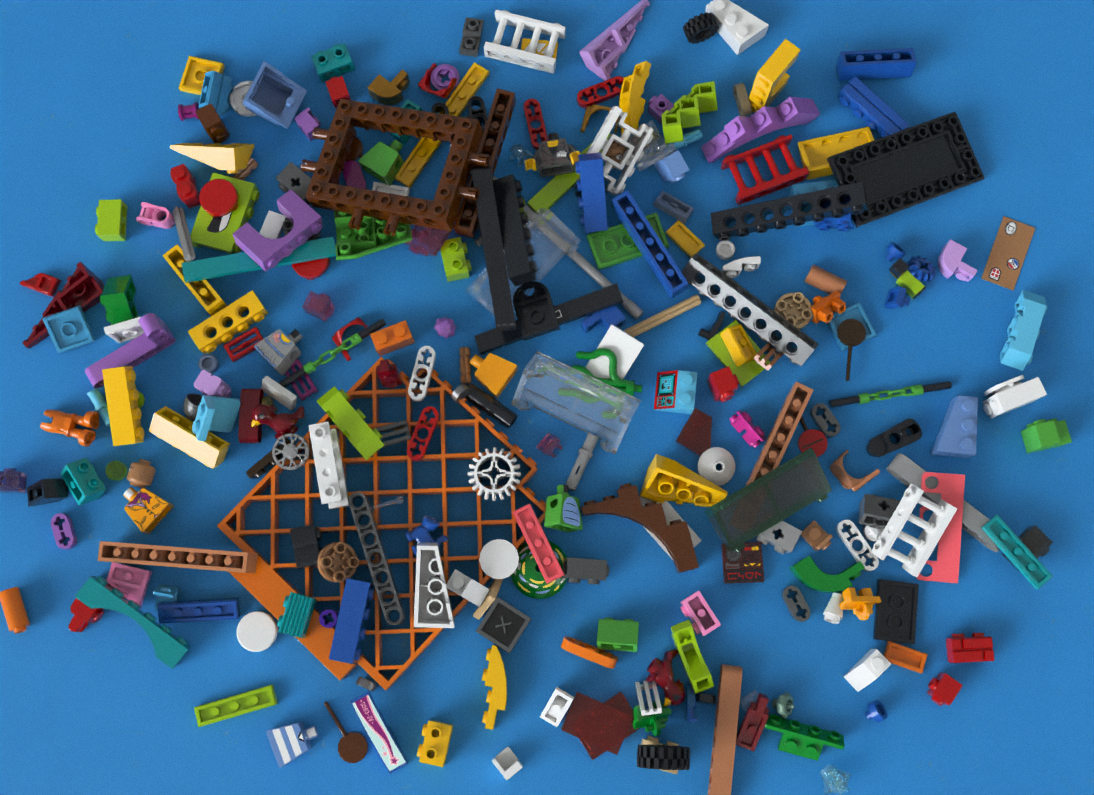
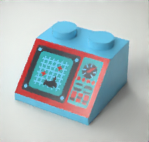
M681 370L657 372L653 410L692 414L695 403L697 372Z

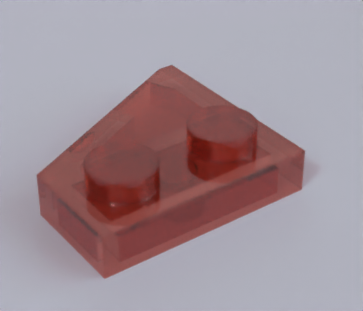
M695 408L676 442L701 456L704 451L711 447L712 417Z

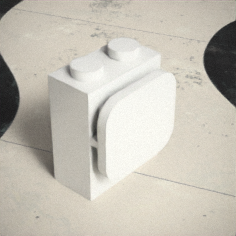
M1020 375L984 392L985 396L994 395L983 401L985 413L992 419L1046 396L1047 393L1039 377L1022 383L1020 381L1025 378L1023 375Z

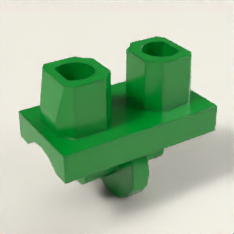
M660 700L662 713L642 716L640 705L635 706L633 709L634 721L632 723L634 730L645 727L646 732L651 731L654 736L660 735L661 729L666 727L665 722L668 721V715L672 714L670 707H663V703ZM653 702V709H656V703Z

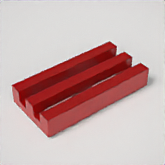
M254 327L223 346L232 362H236L255 351L254 345L264 338L259 329ZM254 334L257 335V336L251 338L250 340H248V341L242 343V344L239 345L238 347H236V348L230 350L231 347H233V346H235L236 344L242 342L243 340L249 338L250 336H252V335H254Z

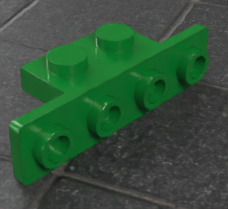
M769 714L765 724V728L782 733L778 743V750L818 761L823 745L842 750L845 747L844 736L836 731L820 729L815 725L802 724L797 720L784 719L775 714Z

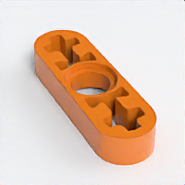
M564 636L562 649L607 668H615L618 657L614 654L597 649L595 646L569 636Z

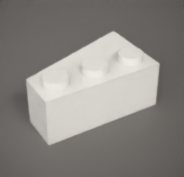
M713 0L706 5L705 12H711L718 24L719 29H717V32L737 55L766 35L769 26L767 23L730 0Z

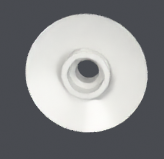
M709 448L701 454L698 460V473L717 486L726 484L735 472L734 458L724 448ZM718 463L721 464L720 470L716 469V465Z

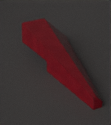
M79 262L76 265L78 268L73 275L67 278L68 282L64 288L58 291L42 314L43 317L79 305L83 312L87 311L100 302V295L104 290V284L82 262ZM42 319L38 325H34L32 328L33 332L28 339L22 342L26 348L30 349L50 336Z

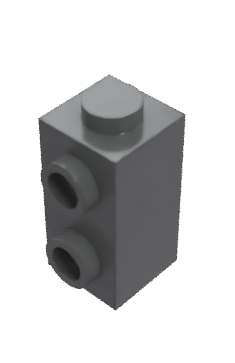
M564 558L563 572L565 576L563 578L569 579V583H580V580H588V584L599 585L600 581H605L606 577H608L609 566L607 565V560Z

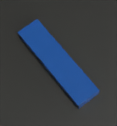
M238 598L159 602L157 604L159 624L240 618Z

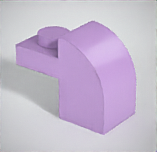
M951 239L945 244L938 257L939 271L947 279L954 274L959 280L968 282L975 276L977 269L961 261L967 248Z

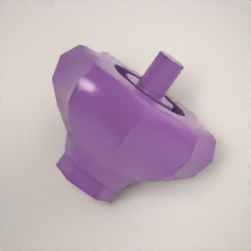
M446 317L436 319V325L434 326L438 335L443 336L445 339L454 336L457 328L454 325V321Z

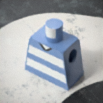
M302 722L266 731L279 768L288 765L312 749L309 740L319 736L315 725L305 729Z

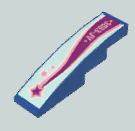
M368 691L350 701L389 773L391 774L408 764L391 728L388 727L370 692Z

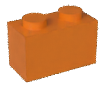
M406 320L370 334L379 356L415 343Z

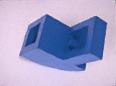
M612 306L585 316L582 322V329L587 333L602 323L608 331L612 324L618 328L624 325L626 318L616 306Z

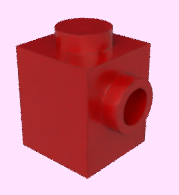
M939 673L928 684L929 690L927 693L932 696L931 700L936 704L950 706L963 685L948 674Z

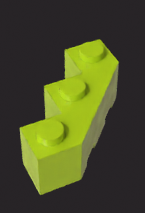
M714 81L695 84L687 96L683 95L674 103V107L670 111L666 110L661 114L665 144L684 141L682 128L701 126L700 113L718 110Z
M334 386L320 397L317 402L352 445L367 460L384 446L380 440L383 436L376 428L372 430L363 420L366 416L359 408L355 411L347 401L349 396L344 390L338 391Z

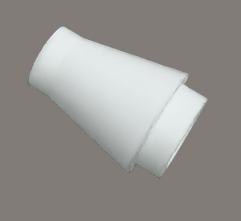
M832 593V597L823 612L825 621L839 624L840 620L843 619V610H841L839 605L844 599L842 594Z

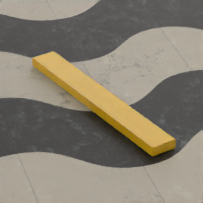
M475 62L472 64L445 103L449 115L461 116L468 106V100L475 96L490 74L487 69ZM422 137L395 176V180L411 188L442 142Z

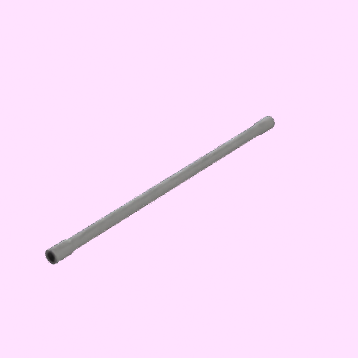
M527 205L524 207V212L527 213L529 221L601 287L605 288L613 285ZM620 291L623 303L620 304L637 320L644 311Z

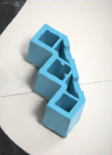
M1022 290L1014 305L1015 316L1007 329L1008 339L1000 352L1001 364L1022 371L1032 361L1035 342L1040 335L1041 322L1048 308L1045 297Z

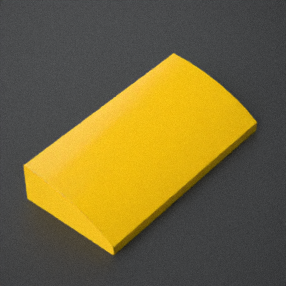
M865 127L798 142L803 168L807 167L809 171L807 180L833 175L827 158L874 141L870 128Z

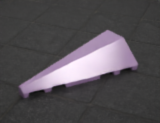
M641 0L579 51L586 67L604 81L611 79V72L614 68H617V61L620 55L627 49L636 32L635 27L637 23L642 20L645 8L650 5L648 0Z

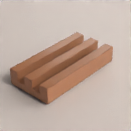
M769 342L753 358L768 371L784 354L776 352L774 348L770 347L771 344ZM767 350L769 353L761 360V355ZM773 355L775 358L767 365L765 362Z

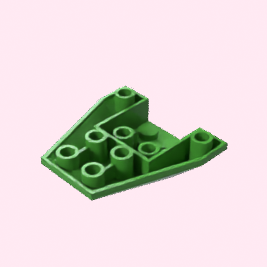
M334 211L337 244H335L336 260L358 259L412 240L411 224L399 222L395 236H391V234L389 236L383 232L387 220L364 216L361 228L357 230L348 226L352 214Z

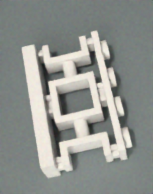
M618 106L611 108L586 153H598L601 150L603 161L606 162L603 167L604 179L609 181L605 190L612 195H618V193L621 194L626 186L624 182L627 177L630 178L635 170L634 164L636 161H640L644 154L643 148L651 142L654 136L652 134L654 129L647 127L645 124H641L637 131L624 123L628 113L623 112ZM620 117L616 125L624 129L621 137L610 134L609 138L606 139L616 120ZM630 134L637 138L641 137L636 148L626 142ZM613 141L627 148L620 163L605 156ZM612 167L618 170L624 168L617 182L616 179L608 175Z

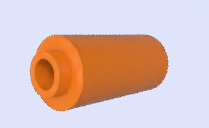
M19 587L1 591L0 602L9 631H14L15 634L26 631V627L30 625Z

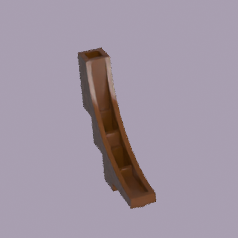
M631 483L621 485L620 489H617L618 498H615L614 495L607 496L601 502L596 503L595 500L584 502V506H581L582 516L595 514L615 515L630 519L648 529L666 547L678 573L699 568L687 521L681 522V519L669 522L670 525L667 526L662 504H656V501L645 503V507L642 508L636 485L632 486Z

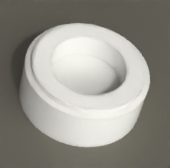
M724 240L718 243L716 255L720 259L728 260L734 255L735 246L732 242Z

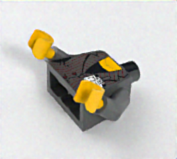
M550 133L548 141L540 143L539 149L536 150L532 159L524 161L525 170L533 169V171H536L538 169L541 178L575 172L574 163L578 161V155L581 153L572 144H567L565 138L559 139V134Z

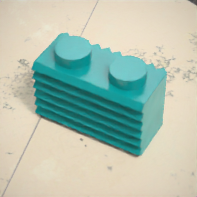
M290 592V596L287 595L283 603V607H286L284 615H280L277 622V627H280L278 632L305 638L317 599Z

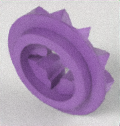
M449 64L437 66L431 73L433 87L438 91L444 88L447 89L450 81L446 80L443 82L441 78L446 77V75H448L450 81L452 78H456L455 87L458 86L460 76L454 66Z

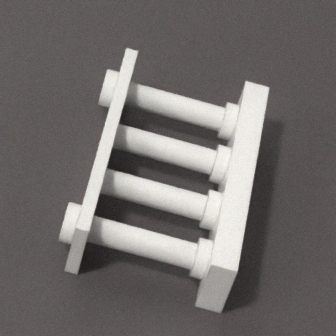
M496 10L495 18L499 25L494 41L485 42V57L554 74L556 59L552 58L557 39H565V26L559 23H548L512 14L506 10ZM506 25L516 27L511 46L509 47L500 45ZM523 29L534 31L527 51L517 49ZM541 33L551 36L545 55L535 54Z
M329 422L308 425L321 504L328 503L330 510L349 506L337 429L330 430Z
M911 483L908 489L905 490L903 498L881 536L875 542L871 553L883 561L889 555L903 562L901 568L911 575L918 577L957 508L942 499L939 504H936L922 496L924 490ZM917 503L934 511L928 522L912 514ZM907 520L923 528L918 539L901 531ZM896 538L913 545L908 556L891 548Z

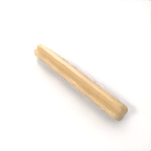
M694 295L623 331L632 337H636L700 305L701 299L698 295Z

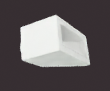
M870 649L843 677L859 692L876 680L891 663L877 649Z

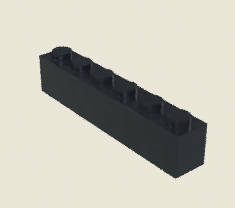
M513 174L493 180L508 278L514 286L537 280L535 272H538V268L532 257L535 255V252L529 240L532 239V236L526 224L529 222L527 213L524 212L526 203L524 197L521 196V191H523L521 181L517 180Z

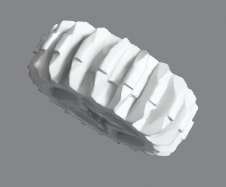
M494 447L493 453L490 454L487 448L485 449L487 455L483 456L479 452L478 455L481 459L478 460L475 457L472 459L476 465L469 464V468L474 470L468 472V476L474 477L469 480V483H476L472 489L473 491L480 489L477 493L478 496L485 492V500H488L490 495H492L493 501H496V495H499L500 499L503 500L502 493L505 492L509 497L511 494L508 489L516 491V487L512 484H520V480L515 478L521 476V472H515V470L520 468V465H513L517 461L515 457L509 460L511 457L510 452L504 456V449H501L499 454H497V449ZM498 459L504 461L511 471L500 469L498 467ZM492 460L491 466L488 469L479 471L486 461ZM494 465L497 473L500 472V475H496L495 483L492 475L489 476V474L493 473ZM478 477L489 479L491 481V489L484 487L479 482ZM506 477H510L508 483L505 486H503L500 489H497L498 482L501 479H506Z

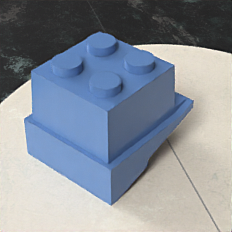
M263 61L243 100V105L245 109L277 126L282 125L288 129L307 90Z

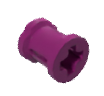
M197 102L193 105H178V114L181 121H185L187 118L199 119L195 113L199 109Z

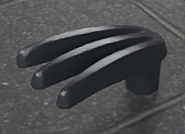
M719 312L715 323L709 331L700 329L698 335L710 340L720 328L725 312Z

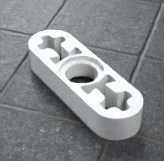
M430 346L421 347L417 354L408 388V394L414 401H422L427 394L436 359V353ZM429 351L432 357L427 358V365H425V358L422 354H426V352ZM419 369L427 370L428 374L425 378L417 377ZM415 380L419 383H425V385L420 384V391L422 392V394H418L417 397H415V394L412 392L413 390H417L418 384L414 383Z
M850 520L839 522L836 526V532L856 562L861 561L865 567L864 571L875 570L879 565L878 557L871 553V547L855 524ZM842 525H849L850 529L848 530V532L850 533V535H853L855 533L856 537H853L848 541L846 538L850 536L847 532H842ZM854 540H859L862 543L860 551L853 549L852 543ZM867 550L868 553L864 555L867 559L872 558V567L870 565L866 566L864 564L866 562L865 557H859L858 554H862Z

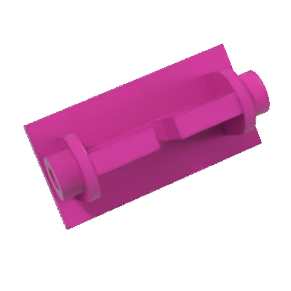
M739 410L736 412L739 415L738 417L733 415L729 419L731 421L730 424L738 433L745 429L747 432L742 437L750 447L753 446L755 449L760 444L759 439L761 442L766 439L764 437L765 433L759 426H754L751 422V416L746 411L742 412Z

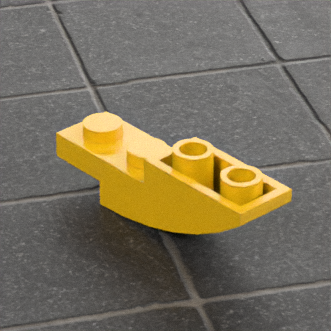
M647 61L636 64L632 75L624 77L620 92L619 108L623 112L628 113L624 123L635 130L639 127L638 123L644 112L646 102L641 95L644 92V85L650 74L651 64Z
M492 645V649L488 648L486 661H489L488 669L484 668L482 676L485 686L492 687V691L488 690L486 702L489 703V709L484 711L482 723H486L485 728L491 730L495 726L497 709L505 711L507 702L505 666L501 653L495 645Z

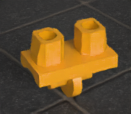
M847 588L842 592L844 601L839 605L841 610H853V613L860 620H867L870 614H873V605L881 603L880 596H873L871 588L859 590V596H857L855 588Z

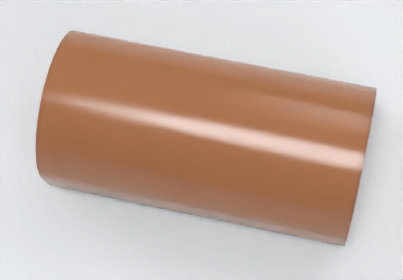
M813 264L804 282L829 295L834 291L840 292L841 295L847 280Z

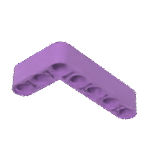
M154 313L142 316L138 322L145 333L85 369L84 372L93 387L100 388L104 386L102 369L133 366L134 368L172 345L176 339L167 324Z

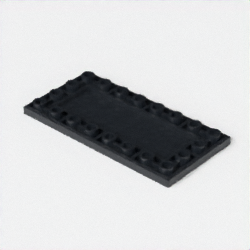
M956 111L827 158L838 186L863 181L866 189L868 210H864L860 214H852L856 228L985 179Z

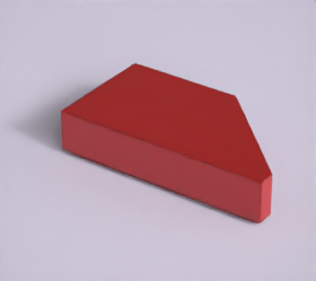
M39 273L31 279L21 281L20 285L54 297L61 280L44 273Z

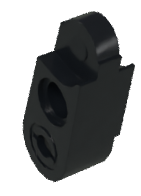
M906 419L869 440L866 447L867 453L872 457L879 458L916 442L922 436L920 425L913 419ZM906 429L911 431V435H907ZM890 435H893L896 438V444L890 442Z

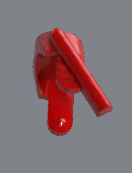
M433 63L427 69L418 86L425 92L447 99L455 87L457 79L452 78L447 89L433 91L430 85L432 71L437 67Z
M357 317L335 332L332 339L337 347L342 344V335L347 327L358 324L367 328V325H365L360 317ZM347 350L341 351L347 361L352 360Z

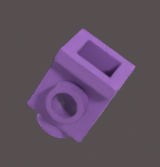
M662 94L658 97L655 95L648 102V113L662 125L661 114L666 110L670 111L674 105Z
M308 107L297 115L294 120L302 132L312 141L314 140L312 135L313 131H315L314 128H320L321 123L316 116H313Z

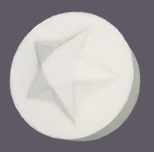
M865 525L863 535L867 540L875 542L879 539L884 529Z

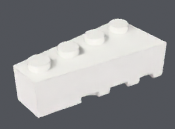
M417 542L414 627L455 628L438 543Z

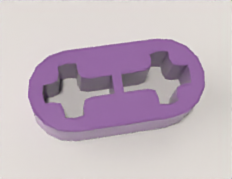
M61 513L54 515L51 518V528L57 546L66 550L74 548L77 543V537L71 518ZM60 518L65 520L62 526L57 525L60 522ZM65 536L70 538L68 545L63 544Z

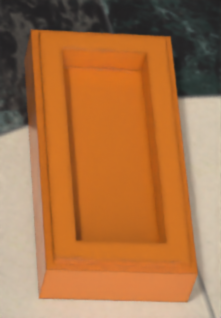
M887 641L883 654L890 663L920 674L923 673L928 655L891 641Z

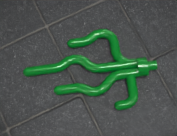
M598 348L592 352L578 351L576 357L589 360L600 356H607L609 358V375L611 379L595 377L587 368L580 365H573L566 369L545 367L537 369L539 375L564 377L574 373H581L591 384L610 386L601 389L592 396L578 389L560 388L558 390V394L561 396L578 397L587 403H596L608 394H616L614 410L602 412V417L607 419L616 418L620 415L623 406V395L634 396L635 392L642 393L643 385H636L634 380H624L618 377L617 357L613 351L607 348Z

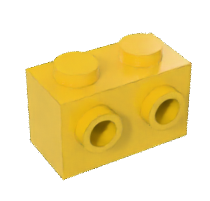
M428 720V724L424 723L422 729V736H425L424 742L419 744L417 756L420 757L419 762L439 767L445 766L453 724L435 720Z

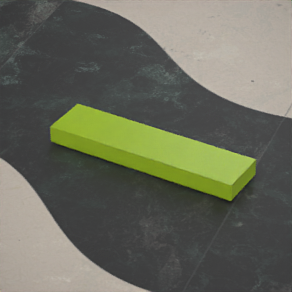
M269 685L194 707L198 727H202L277 705L278 703L274 686Z

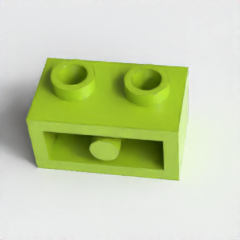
M461 237L438 241L447 281L451 282L469 278L468 271H472L470 259L466 260L465 254L468 253L466 242L462 243Z

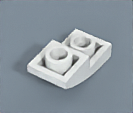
M761 256L734 260L724 265L721 271L730 278L739 276L742 269L748 272L755 271L761 264Z

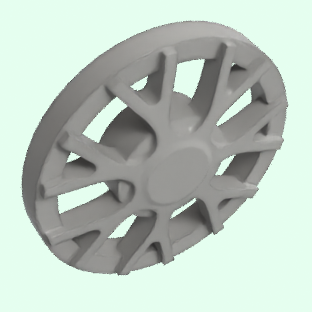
M292 433L285 434L274 443L272 456L279 467L286 470H295L306 463L309 457V446L301 436ZM290 437L291 444H286L285 438ZM299 438L302 442L298 446L294 445L295 441ZM279 443L284 445L283 450L277 449ZM305 448V454H299V449ZM282 453L284 457L278 460L276 455ZM297 457L301 460L298 465L294 462V459ZM286 459L290 460L289 467L284 466Z

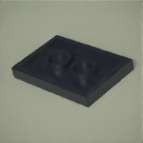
M877 580L876 596H880L881 603H876L873 639L915 644L919 584Z

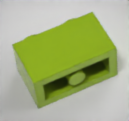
M121 199L99 200V206L96 207L98 222L95 225V233L103 241H126L128 206Z

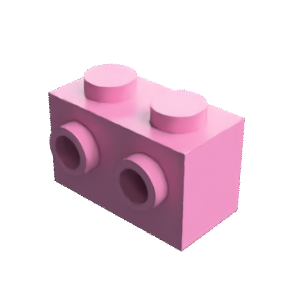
M696 591L680 602L682 613L685 617H690L693 622V630L697 635L700 633L701 636H705L721 626L700 591Z

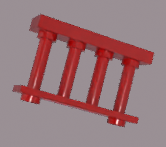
M791 134L788 136L781 135L772 142L735 156L731 154L724 158L721 169L730 168L739 188L735 198L738 206L806 180L809 175L807 167L801 169L797 167L788 148L793 138ZM781 149L790 168L788 174H780L772 157V151ZM764 155L773 175L772 180L767 182L763 180L753 158ZM747 161L757 183L754 187H746L737 164Z

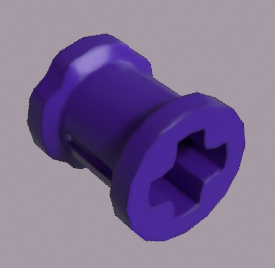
M324 610L319 617L320 624L326 628L336 627L339 613L335 610ZM327 615H332L334 621L328 623L329 620L326 619Z

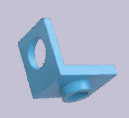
M159 584L153 591V594L157 595L155 610L158 611L157 604L159 602L177 601L179 587Z

